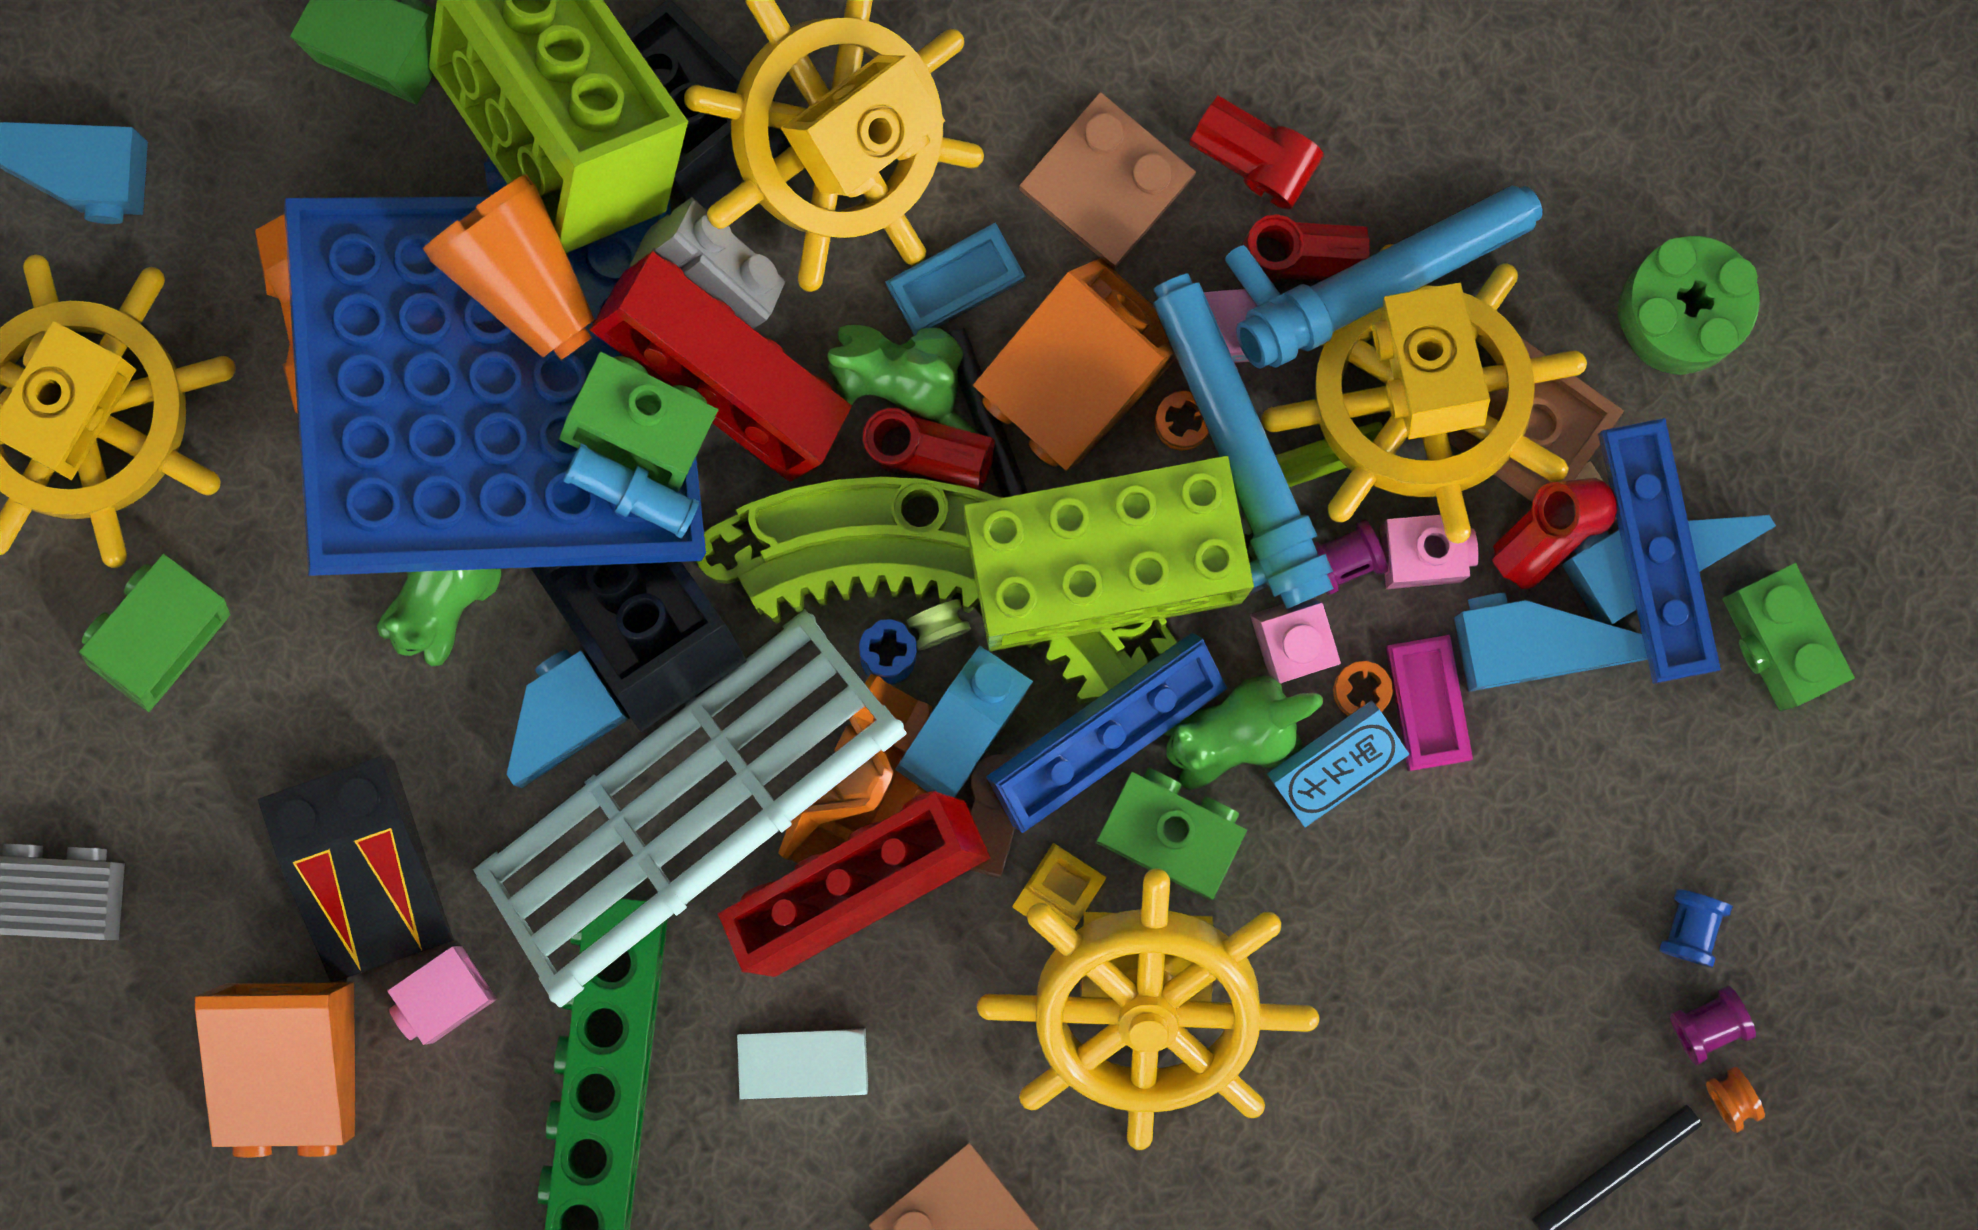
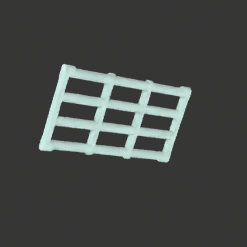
M805 609L782 626L784 629L746 658L747 661L722 677L698 697L694 696L685 702L686 706L599 775H592L584 782L585 786L499 853L494 852L473 869L477 880L489 892L538 973L539 980L548 993L551 1002L556 1003L558 1007L561 1008L584 990V984L673 914L677 916L684 911L689 901L779 830L781 833L792 825L790 821L880 750L885 752L907 734L902 721L895 719L885 705L882 706L826 638L824 632L817 625L813 614L808 613ZM810 640L821 652L819 655L729 726L721 730L712 717ZM838 672L848 686L747 765L738 750ZM864 706L870 711L876 721L774 800L764 787L765 784ZM702 726L711 740L621 810L612 796ZM727 760L737 774L645 846L636 831ZM753 795L763 810L670 882L660 867ZM599 806L609 818L607 822L513 896L509 895L503 885L506 879ZM624 841L633 856L533 934L525 918ZM648 877L658 893L557 972L547 956Z

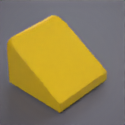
M1053 843L1012 907L1027 917V913L1033 905L1043 903L1054 910L1071 927L1075 928L1107 877Z

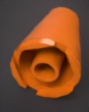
M527 174L518 177L476 206L474 211L462 220L455 221L423 247V251L429 257L430 262L542 358L554 351L559 359L563 360L592 338L585 327L593 322L595 318L536 184H533Z

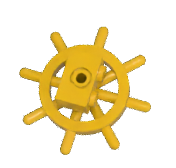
M745 0L769 42L754 56L746 68L736 93L694 85L689 87L684 94L685 105L690 110L731 119L733 152L736 164L744 180L743 183L708 209L707 217L709 222L717 229L726 228L760 203L765 210L781 222L799 231L806 232L798 273V283L803 290L808 292L818 290L823 283L831 237L848 238L863 236L884 228L905 263L915 266L923 262L926 257V249L905 216V213L911 209L927 188L938 162L966 168H976L984 159L983 150L979 145L943 137V123L945 119L942 116L939 94L931 76L933 71L962 50L964 37L961 32L956 29H948L916 52L905 40L891 30L869 21L873 0H847L844 18L812 19L792 27L775 0ZM839 44L831 91H829L808 54L829 45ZM863 52H866L874 59L861 68ZM787 72L809 105L808 108L773 101L775 92ZM768 127L781 129L791 144V147L775 159H773L770 149ZM897 158L899 160L898 164L885 183L879 171ZM804 168H806L814 181L811 204L797 195L786 183ZM863 194L866 198V201L856 206L836 210L838 195L852 198Z
M1394 244L1385 245L1384 247L1381 248V250H1380L1379 252L1383 251L1384 249H1386V248H1388V247H1390V246H1392V245H1394ZM1507 263L1498 265L1475 297L1463 292L1461 282L1443 286L1424 285L1411 292L1385 296L1383 307L1334 331L1331 340L1321 345L1323 349L1317 365L1315 399L1270 407L1263 412L1261 423L1269 432H1280L1320 424L1324 437L1334 454L1352 471L1328 505V515L1335 522L1349 520L1374 485L1388 492L1404 496L1436 497L1445 535L1449 541L1459 544L1465 542L1471 534L1462 491L1472 488L1491 477L1510 458L1551 482H1559L1567 476L1568 465L1564 459L1525 437L1524 434L1527 430L1532 411L1535 383L1580 375L1586 369L1587 360L1581 352L1574 350L1530 358L1515 328L1497 311L1517 282L1518 272L1513 265ZM1373 338L1375 347L1366 342ZM1476 341L1485 348L1497 365L1482 367ZM1349 362L1386 384V386L1342 394V379ZM1506 389V407L1498 421L1487 414L1490 402L1488 392ZM1386 411L1391 412V417L1373 442L1361 433L1351 419ZM1464 430L1481 440L1473 448L1453 456L1447 432ZM1407 437L1408 440L1422 437L1427 460L1408 459L1395 454Z
M31 255L24 261L23 270L34 308L15 316L0 327V390L2 385L6 387L0 394V492L9 497L0 512V555L5 554L9 550L33 510L48 516L65 519L91 518L103 563L108 567L118 568L126 562L127 551L116 511L133 504L146 495L165 474L203 495H212L219 490L221 481L214 471L178 452L186 424L185 392L231 379L235 374L236 366L231 358L218 356L177 368L165 347L141 325L165 283L164 274L160 269L156 267L145 268L138 276L118 311L102 304L86 301L59 302L48 261L41 255ZM76 332H90L104 336L98 345ZM127 347L138 357L148 377L130 381L137 369L122 358ZM23 355V365L26 366L25 369L15 364ZM153 402L154 404L153 418L148 435L110 415L111 413ZM96 438H100L133 456L134 459L119 473L107 479ZM2 444L31 458L23 474L9 460ZM78 471L82 488L58 489L47 487L46 485L54 472L72 481Z
M1158 868L1149 870L1144 876L1141 909L1119 913L1084 912L1083 927L1077 931L1048 905L1043 903L1033 905L1027 913L1028 923L1056 948L1042 970L1037 994H985L977 1003L979 1015L986 1020L1036 1022L1039 1043L1051 1068L1021 1090L1019 1095L1021 1105L1028 1110H1037L1070 1086L1078 1093L1095 1102L1128 1111L1127 1141L1136 1150H1144L1152 1142L1154 1112L1184 1108L1207 1099L1217 1092L1245 1117H1259L1265 1109L1263 1098L1238 1076L1254 1052L1259 1031L1308 1032L1314 1030L1319 1023V1014L1312 1006L1260 1003L1257 979L1247 957L1280 932V918L1273 912H1263L1228 937L1221 930L1213 926V916H1189L1183 913L1168 911L1170 878L1164 870ZM1217 979L1223 985L1231 1002H1212L1213 981ZM1080 980V997H1070V992ZM1067 1023L1109 1025L1081 1044ZM1184 1027L1224 1029V1031L1207 1048ZM1125 1045L1132 1048L1131 1067L1121 1066L1106 1060ZM1168 1048L1183 1062L1173 1066L1157 1068L1158 1051Z

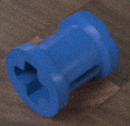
M892 619L879 620L871 628L863 632L859 643L861 666L868 677L870 674L878 675L890 685H896L906 680L913 672L917 653L916 639L909 633L907 627L903 623ZM891 638L896 640L897 650L906 653V655L895 656L892 666L885 667L880 665L879 654L871 652V649L882 648L884 639Z
M1676 889L1674 899L1679 903L1668 940L1661 942L1659 952L1694 964L1713 968L1716 957L1712 955L1722 918L1731 915L1733 906L1702 894Z

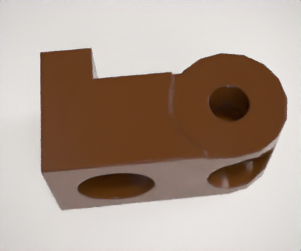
M994 754L982 759L976 765L971 776L970 789L974 798L971 815L991 858L970 869V871L1001 879L1015 827L1012 826L986 776L1012 759V757Z

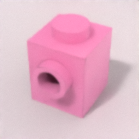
M1441 515L1387 519L1380 526L1381 545L1388 566V571L1384 573L1386 589L1462 583L1470 577L1469 567L1478 565V543L1474 528H1471L1470 537L1465 542L1456 544L1447 539Z

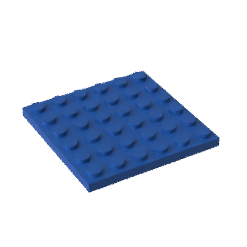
M488 197L285 198L284 216L308 576L702 561L706 554L696 457L678 492L688 498H694L699 501L694 518L682 538L631 512L627 517L614 512L615 504L572 483L568 484L563 481L566 471L578 449L559 440L567 416L600 351L613 358L623 355L589 330L593 324L591 322L585 328L592 338L563 360H560L554 351L542 358L430 262L429 257L423 251V247L455 221L462 220ZM670 198L666 212L566 253L595 319L622 273L631 267L630 264L645 233L667 214L671 215Z

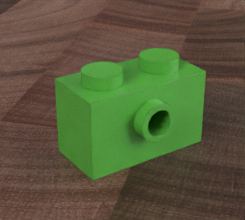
M309 0L290 35L315 62L415 105H418L434 75L428 66L435 10L419 0H401V2L396 0Z
M600 351L567 416L559 440L576 448H579L582 443L587 448L631 470L638 465L649 471L648 478L679 492L719 409L707 404L706 399L692 388L683 385L670 386L648 375L647 370L638 362L624 356H615L613 358Z
M165 554L153 566L148 563L144 564L133 574L124 589V594L127 595L126 598L111 615L104 612L90 624L82 637V643L85 645L79 651L88 668L148 713L231 615L224 598Z
M1796 563L1722 598L1742 637L1739 640V646L1745 661L1755 674H1761L1779 711L1797 707L1855 679Z
M1147 768L1143 777L1131 772L1095 843L1148 870L1162 869L1169 875L1170 881L1207 900H1213L1247 832V829L1235 824L1239 813L1209 797H1204L1199 806L1177 795L1182 784L1154 769Z

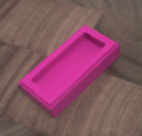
M1450 635L1387 645L1385 648L1402 741L1410 754L1406 757L1408 771L1472 761L1473 756Z

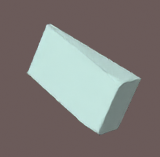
M866 1028L737 1034L740 1099L868 1094Z

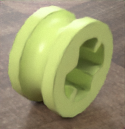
M959 599L939 604L907 619L908 627L915 628L919 633V640L916 641L918 650L928 649L970 631L969 622H964L958 617V611L962 608Z

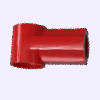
M1217 95L1206 110L1189 142V145L1244 177L1245 185L1252 192L1262 197L1264 192L1273 197L1270 203L1286 210L1293 208L1324 157L1323 151L1304 135L1284 126H1277L1274 129Z
M1278 214L1268 215L1258 220L1241 244V246L1247 247L1272 283H1277L1282 279L1323 281L1369 258L1370 253L1368 227L1300 223ZM1266 237L1276 239L1285 249L1286 259L1280 262L1266 260L1257 250L1256 241Z
M886 408L877 411L868 419L863 429V443L866 451L883 469L891 473H908L979 491L982 490L984 483L988 479L993 461L994 438L912 417L909 413L898 408ZM897 427L909 429L911 436L907 449L895 456L883 454L882 440L887 432Z
M1597 478L1549 482L1540 487L1534 496L1532 509L1493 545L1495 556L1492 561L1503 578L1513 581L1521 589L1534 588L1588 536L1599 535L1607 531L1615 521L1617 513L1616 497L1612 489L1604 481Z

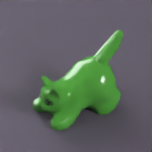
M863 325L839 327L838 340L843 346L830 349L827 357L830 362L828 370L833 376L840 397L852 405L857 398L865 395H875L888 399L911 415L928 420L933 419L935 423L975 433L974 428L953 410L958 391L957 369L964 356L962 348L953 336L940 328H921L917 335L911 337L907 343L898 345L872 327Z
M501 569L407 572L408 578L399 595L383 613L378 622L377 630L379 635L385 639H390L393 648L398 654L412 656L423 651L424 660L430 666L442 665L453 648L458 621L464 608L475 600L484 601L496 592L501 579Z
M1261 675L1248 678L1238 685L1222 704L1198 709L1165 732L1166 736L1171 737L1166 746L1167 758L1174 766L1184 769L1179 779L1182 786L1188 790L1201 788L1228 770L1243 763L1276 768L1301 750L1303 742L1297 734L1296 722L1311 716L1319 709L1323 703L1322 696L1318 693H1300L1287 698L1282 693L1281 683H1278L1271 676Z

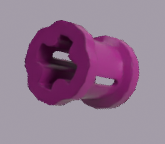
M1366 519L1356 523L1355 531L1322 545L1317 541L1313 542L1319 556L1326 554L1333 572L1327 575L1334 589L1325 592L1327 595L1338 592L1339 585L1374 571L1377 575H1381L1388 571L1382 547L1373 528Z
M1731 986L1719 989L1718 998L1687 1013L1678 1010L1670 1016L1671 1024L1686 1054L1695 1065L1705 1062L1708 1053L1734 1040L1741 1038L1747 1042L1756 1038L1752 1019L1742 1000Z

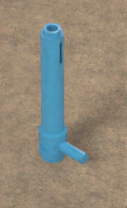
M1512 185L1311 287L1301 284L1283 294L1278 292L1247 247L1244 245L1239 246L1226 256L1225 262L1257 305V307L1247 312L1246 320L1237 324L1236 334L1239 345L1246 358L1255 367L1261 369L1269 365L1277 368L1295 359L1298 349L1308 352L1330 341L1334 331L1383 307L1385 296L1414 291L1534 230L1536 221L1542 217L1541 203L1535 192L1529 187L1523 186L1519 188Z
M1186 273L1156 286L1153 290L1157 300L1153 302V306L1219 457L1228 456L1235 493L1254 534L1250 540V544L1257 557L1256 560L1250 562L1254 588L1268 583L1273 596L1280 595L1286 609L1334 589L1327 575L1333 572L1326 554L1319 556L1312 540L1317 537L1309 515H1301L1200 283H1192L1189 274Z

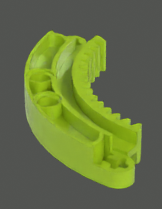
M868 477L839 479L802 486L748 503L736 509L737 515L710 527L704 532L706 554L702 561H697L704 574L717 583L730 584L740 580L760 615L764 614L775 624L781 622V604L787 602L799 614L804 610V595L811 593L819 605L824 606L827 605L829 588L832 587L837 588L844 601L851 600L854 584L856 583L862 584L868 598L875 597L880 582H887L893 598H899L906 583L913 584L916 599L922 601L931 586L938 588L940 604L950 601L956 593H960L963 597V611L970 613L980 602L965 528L964 505L1000 499V497L969 487L916 478ZM924 496L930 498L939 508L937 518L931 524L924 527H916L905 521L902 515L904 506L915 497ZM748 520L755 538L767 549L760 551L762 555L754 558V550L750 544L735 554V560L738 564L735 568L727 571L721 563L711 567L708 559L715 554L712 543L716 539L723 538L728 545H731L745 538L744 532L736 527ZM1164 618L1027 644V647L1032 650L1047 642L1050 647L1045 663L1048 666L1063 660L1068 663L1061 680L1065 684L1078 680L1084 682L1076 697L1080 704L1095 701L1148 663L1140 646L1136 648L1132 658H1130L1124 651L1125 646L1122 642H1132L1140 639L1148 632L1152 622H1154L1162 638H1153L1149 641L1156 655L1159 656L1175 645L1177 641L1166 627L1167 621Z

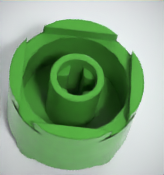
M1702 236L1669 239L1663 245L1656 248L1632 272L1621 291L1618 303V319L1621 329H1623L1626 339L1632 347L1631 349L1647 365L1670 374L1686 375L1717 364L1745 341L1755 325L1760 304L1756 269L1750 261L1744 259L1737 251L1718 240ZM1683 295L1692 298V307L1699 310L1692 317L1684 314L1686 304L1679 300Z

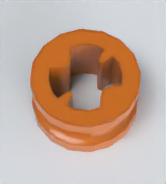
M1174 392L1165 397L1158 406L1154 421L1156 434L1161 442L1169 448L1179 451L1192 450L1202 444L1208 436V429L1191 392ZM1184 405L1191 406L1197 411L1194 414L1193 420H1201L1199 431L1188 429L1183 437L1174 435L1170 432L1174 422H1166L1165 420L1167 412L1170 410L1179 413Z
M1369 661L1354 662L1345 667L1336 677L1333 686V697L1339 710L1345 715L1350 716L1365 705V701H1361L1357 707L1347 698V695L1353 689L1348 681L1349 677L1355 673H1360L1361 680L1367 678V674L1376 679L1378 686L1372 693L1377 700L1376 706L1382 712L1390 703L1393 693L1392 681L1386 670L1378 664Z
M1732 1067L1727 1070L1728 1076L1724 1081L1712 1078L1706 1082V1087L1725 1123L1734 1133H1738L1744 1129L1743 1123L1746 1119L1753 1118L1758 1122L1765 1118V1112L1748 1079L1739 1068Z

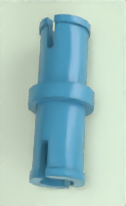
M582 443L577 449L563 480L568 484L572 483L615 504L614 512L625 517L631 512L676 534L675 536L682 538L686 533L699 506L698 500L688 498L648 478V470L638 465L631 470L587 448Z

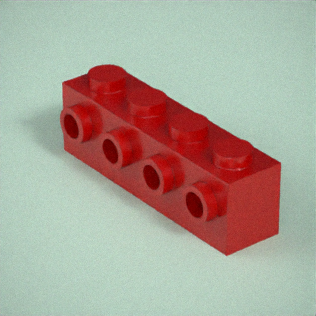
M653 251L622 273L589 329L624 357L641 364L647 370L648 375L670 386L683 385L699 392L706 399L707 404L719 409L712 423L789 482L823 463L852 407L851 404L833 391L828 382L809 373L786 355L779 344L760 335L737 317L730 306L723 301L711 297L688 279L676 264L662 259Z
M936 791L918 795L906 802L902 807L903 810L882 822L871 823L857 829L849 835L848 841L828 852L818 853L800 861L791 873L775 882L764 883L750 889L741 896V901L717 913L741 971L776 977L990 859L991 857L966 802Z

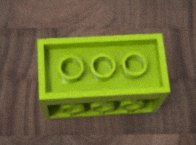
M437 0L428 67L507 184L526 174L533 184H536L566 253L666 212L688 120L604 0Z
M1228 456L964 505L966 534L989 652L1243 603L1254 588Z

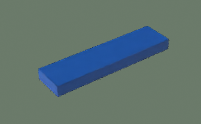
M1662 418L1602 430L1598 433L1609 486L1616 497V518L1652 682L1656 684L1721 670L1666 419Z
M1190 633L987 775L986 778L1012 826L1021 833H1024L1225 691L1227 687L1203 638Z

